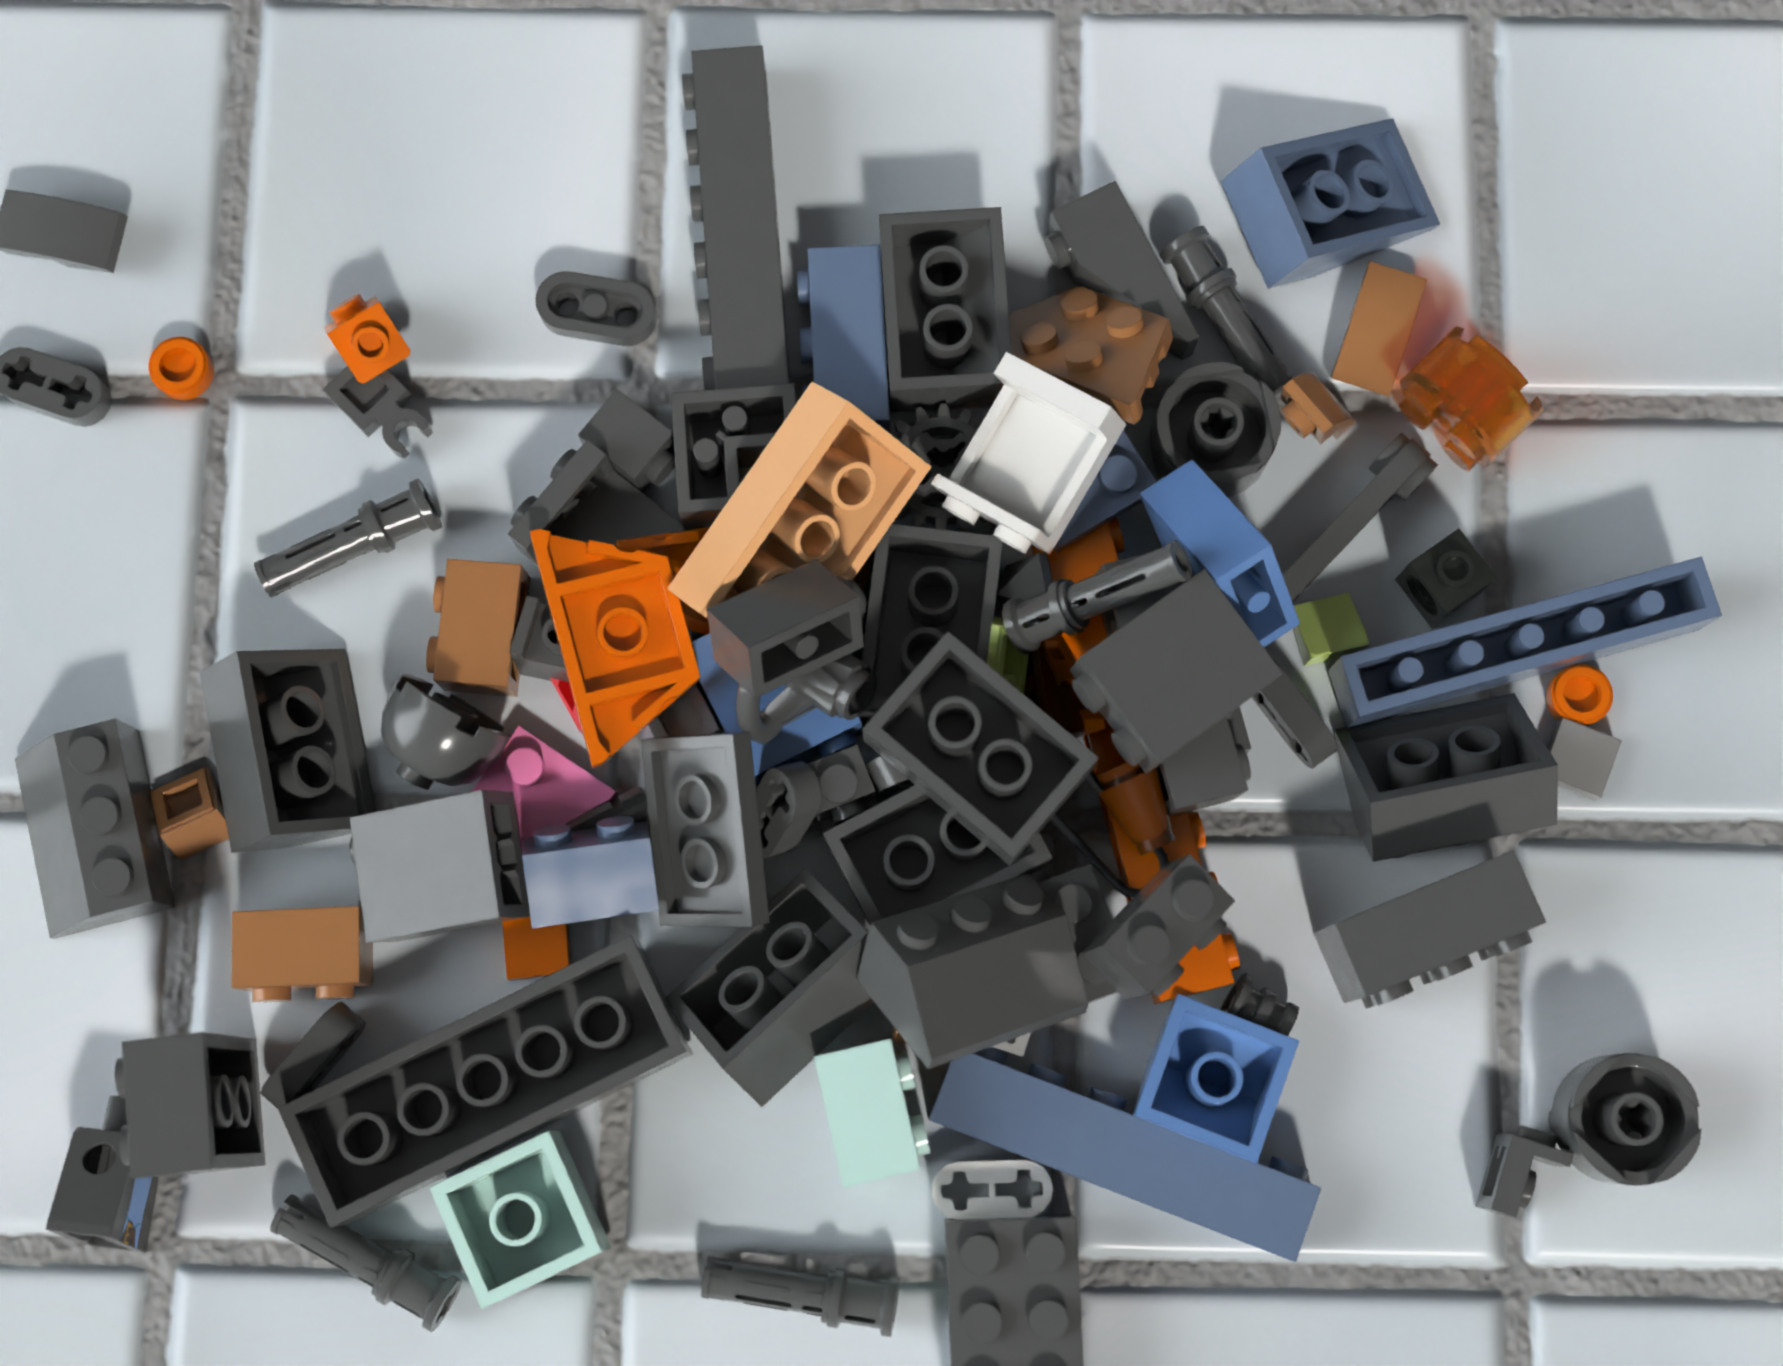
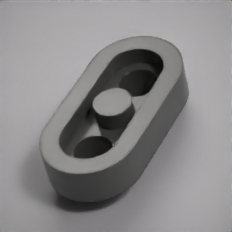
M562 271L546 278L537 290L536 308L542 322L550 331L561 336L619 346H634L645 341L652 334L657 323V311L650 293L644 287L634 282ZM573 300L579 303L575 313L571 315L559 313V308L564 302ZM632 310L638 314L635 322L630 325H621L617 322L618 316L623 311Z

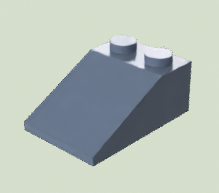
M1393 118L1261 147L1221 181L1268 289L1312 278L1431 231L1440 225Z

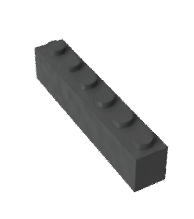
M763 45L691 51L693 73L682 74L685 110L696 111L697 129L686 130V143L689 166L699 165L701 185L690 186V200L693 222L703 221L705 242L694 243V257L697 279L707 278L709 299L698 300V314L701 336H712L713 357H702L704 389L714 390L790 384L767 74Z

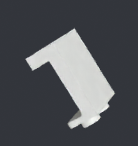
M1006 352L993 373L1004 386L951 476L947 479L937 473L931 485L946 496L942 507L972 525L981 516L997 525L993 536L1012 548L1026 554L1030 545H1033L1050 555L1127 424L1111 406Z

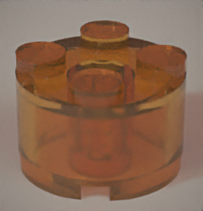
M1456 326L1400 380V386L1405 399L1398 406L1406 418L1419 429L1425 430L1431 424L1447 440L1442 447L1448 457L1460 468L1468 472L1476 464L1489 466L1543 413V406L1538 396L1530 404L1527 402L1520 390L1529 382L1501 352L1478 335H1475L1468 343L1463 341L1461 337L1464 328Z

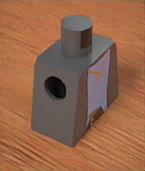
M109 1096L102 1129L77 1127L73 1132L47 1220L46 1230L82 1245L146 1253L159 1177L130 1179V1166H125L122 1162L119 1151V1134L121 1127L127 1125L125 1098Z

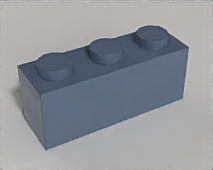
M880 244L807 248L808 269L797 270L799 306H810L811 327H800L802 364L813 363L814 383L848 400L890 433ZM803 385V393L809 385Z

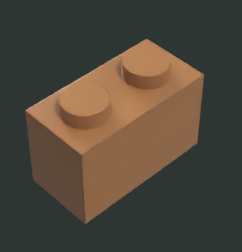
M447 559L445 577H437L433 594L435 613H441L438 636L430 637L426 653L427 672L434 673L433 681L444 691L518 697L520 673L510 655V648L526 597L529 596L531 580L521 564Z
M360 906L232 912V988L252 992V1002L291 1001V990L315 989V999L318 1000L354 998V987L373 986V943H366Z

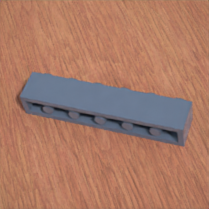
M1700 556L1344 655L1328 671L1346 728H1351L1566 668L1574 664L1584 663L1695 632L1721 617L1722 613L1703 558Z
M993 1047L950 1061L929 1117L930 1121L1293 1262L1297 1261L1321 1191V1187L1305 1181L1308 1169L1274 1156L1271 1157L1268 1167L1241 1159L1124 1112L1127 1099L1091 1086L1088 1097L1065 1089L1064 1085L1067 1076L1032 1063L1028 1074L1005 1066L1004 1063L1008 1054Z

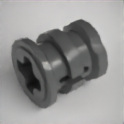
M1246 972L1242 974L1229 991L1220 1010L1288 1036L1296 1022L1300 1007L1292 1002L1282 1004L1276 1001L1277 994L1266 987L1260 991L1253 988V977Z

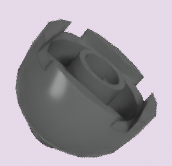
M401 673L388 696L381 718V735L386 749L401 762L396 773L408 782L425 790H429L434 781L448 786H458L472 783L487 773L499 758L511 737L509 733L503 732L505 728L484 712L453 694L447 697L434 692L433 696L430 697L428 694L434 684L410 674Z

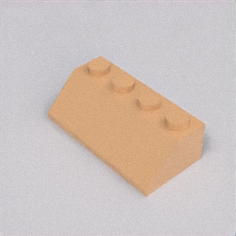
M811 382L667 589L708 619V608L815 559L821 562L834 575L844 576L853 580L929 472L931 466L851 402Z

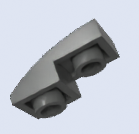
M5 189L0 209V250L7 254L51 259L72 268L114 273L128 215L77 201Z

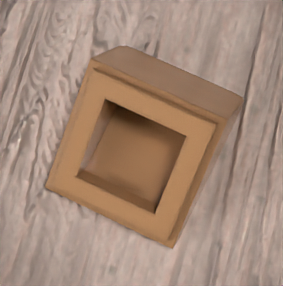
M207 766L150 791L159 835L177 858L186 859L229 839L222 797L214 777Z

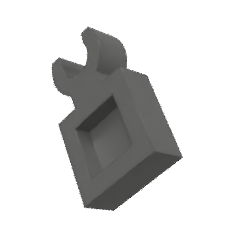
M347 366L322 389L328 398L367 437H370L382 426V435L385 443L400 458L406 459L410 455L399 441V434L405 427H417L427 438L433 433L429 423L421 413L410 408L401 409L412 396L388 370L362 384L357 381Z

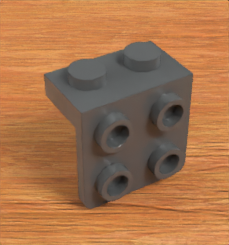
M587 439L578 451L570 449L557 461L550 474V477L553 479L552 482L538 498L534 495L530 496L518 507L511 519V525L514 527L508 532V536L517 549L538 566L530 538V531L536 529L551 531V535L583 542L594 540L614 546L618 539L685 530L677 519L615 472L607 454Z

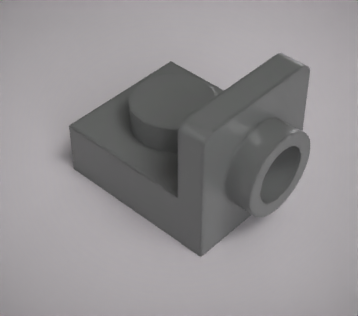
M1520 1125L1517 1135L1496 1133L1475 1207L1498 1215L1516 1218L1519 1207L1526 1208L1534 1193L1536 1172L1530 1170L1533 1159L1552 1166L1570 1167L1573 1154L1555 1148L1558 1137L1530 1127Z

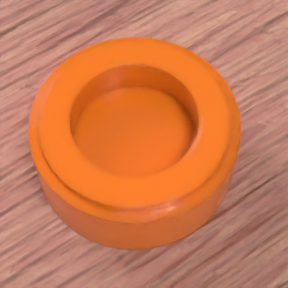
M169 338L161 342L154 349L149 359L148 370L151 380L165 395L176 400H190L200 396L207 390L213 380L214 364L210 355L198 342L191 338Z
M1574 664L1564 668L1550 680L1546 689L1547 707L1557 721L1566 718L1586 727L1601 720L1608 713L1613 702L1612 686L1606 675L1596 667L1587 664Z

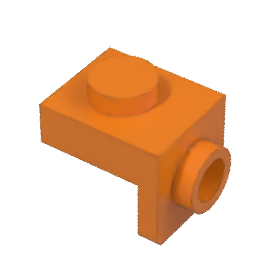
M357 294L329 312L334 321L325 326L326 333L359 383L364 384L410 355L409 347L376 296L364 301L362 296Z

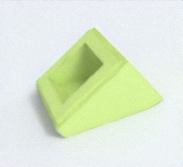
M1349 593L1294 605L1300 624L1294 628L1303 666L1338 659L1344 655L1366 650L1370 646L1367 633Z

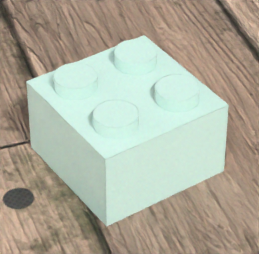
M891 1039L814 1056L843 1188L921 1170L918 1156L931 1152L922 1114L909 1117L904 1092L916 1089L907 1050L894 1052Z
M560 1130L547 1131L429 1187L481 1310L612 1248Z

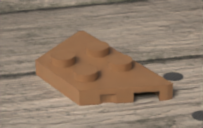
M1082 286L1075 287L1009 314L1012 355L1111 406L1123 421L1134 425L1141 419L1143 414L1141 404L1143 392L1146 387H1154L1159 375L1158 363L1166 357L1173 340L1168 318Z

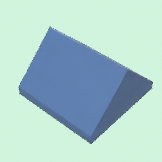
M1177 994L1147 1060L1133 1116L1256 1164L1299 1040Z

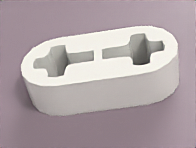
M1024 1159L957 1161L948 1163L937 1172L933 1179L931 1192L934 1204L938 1210L950 1219L1035 1217L1043 1212L1052 1200L1053 1185L1051 1177L1045 1168L1034 1161ZM1029 1170L1030 1180L1041 1182L1042 1191L1041 1194L1031 1196L1030 1206L1023 1208L1019 1207L1017 1197L996 1195L995 1183L1015 1182L1017 1180V1171ZM954 1172H965L968 1183L988 1184V1196L969 1197L966 1203L967 1208L955 1209L953 1199L942 1197L941 1194L942 1185L952 1183Z

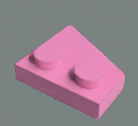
M519 725L511 735L499 758L488 772L482 776L472 791L513 792L521 853V838L533 837L534 830L550 825H565V823L609 800L613 803L619 795L614 789Z

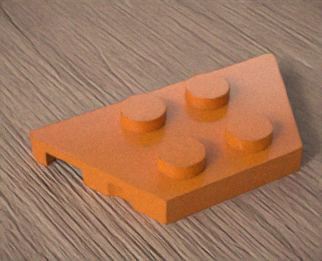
M547 530L530 531V538L592 768L603 765L697 683L701 677L680 600L667 589L674 579L668 556L641 550L630 552L617 549L612 544L594 540L583 542L551 535V531Z

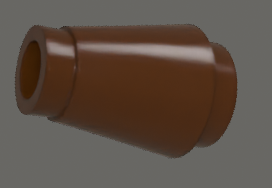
M1126 762L1096 776L1103 789L1102 792L1098 793L1099 797L1132 843L1136 844L1140 855L1151 852L1176 839L1171 830L1172 826L1156 768L1146 774L1139 764L1132 766Z

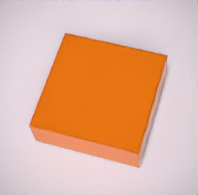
M530 917L502 922L507 980L546 977L572 964L568 924L532 929Z

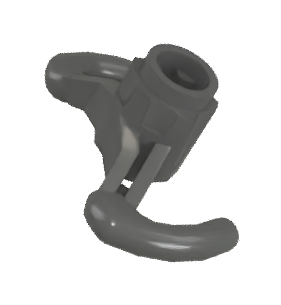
M837 576L859 595L862 632L864 634L868 612L865 594L854 580L844 576ZM850 653L785 684L787 688L761 712V696L754 699L739 684L735 704L737 723L742 732H750L752 741L758 744H765L775 738L784 726L816 708L830 717L836 715L839 718L853 720L871 702L876 691L877 679L871 675L869 665Z

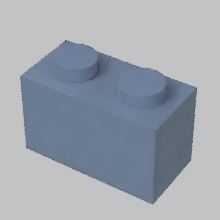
M616 816L598 821L596 823L597 828L571 832V827L568 825H550L534 830L533 837L521 838L522 861L532 929L659 911L647 821L635 823L633 817Z

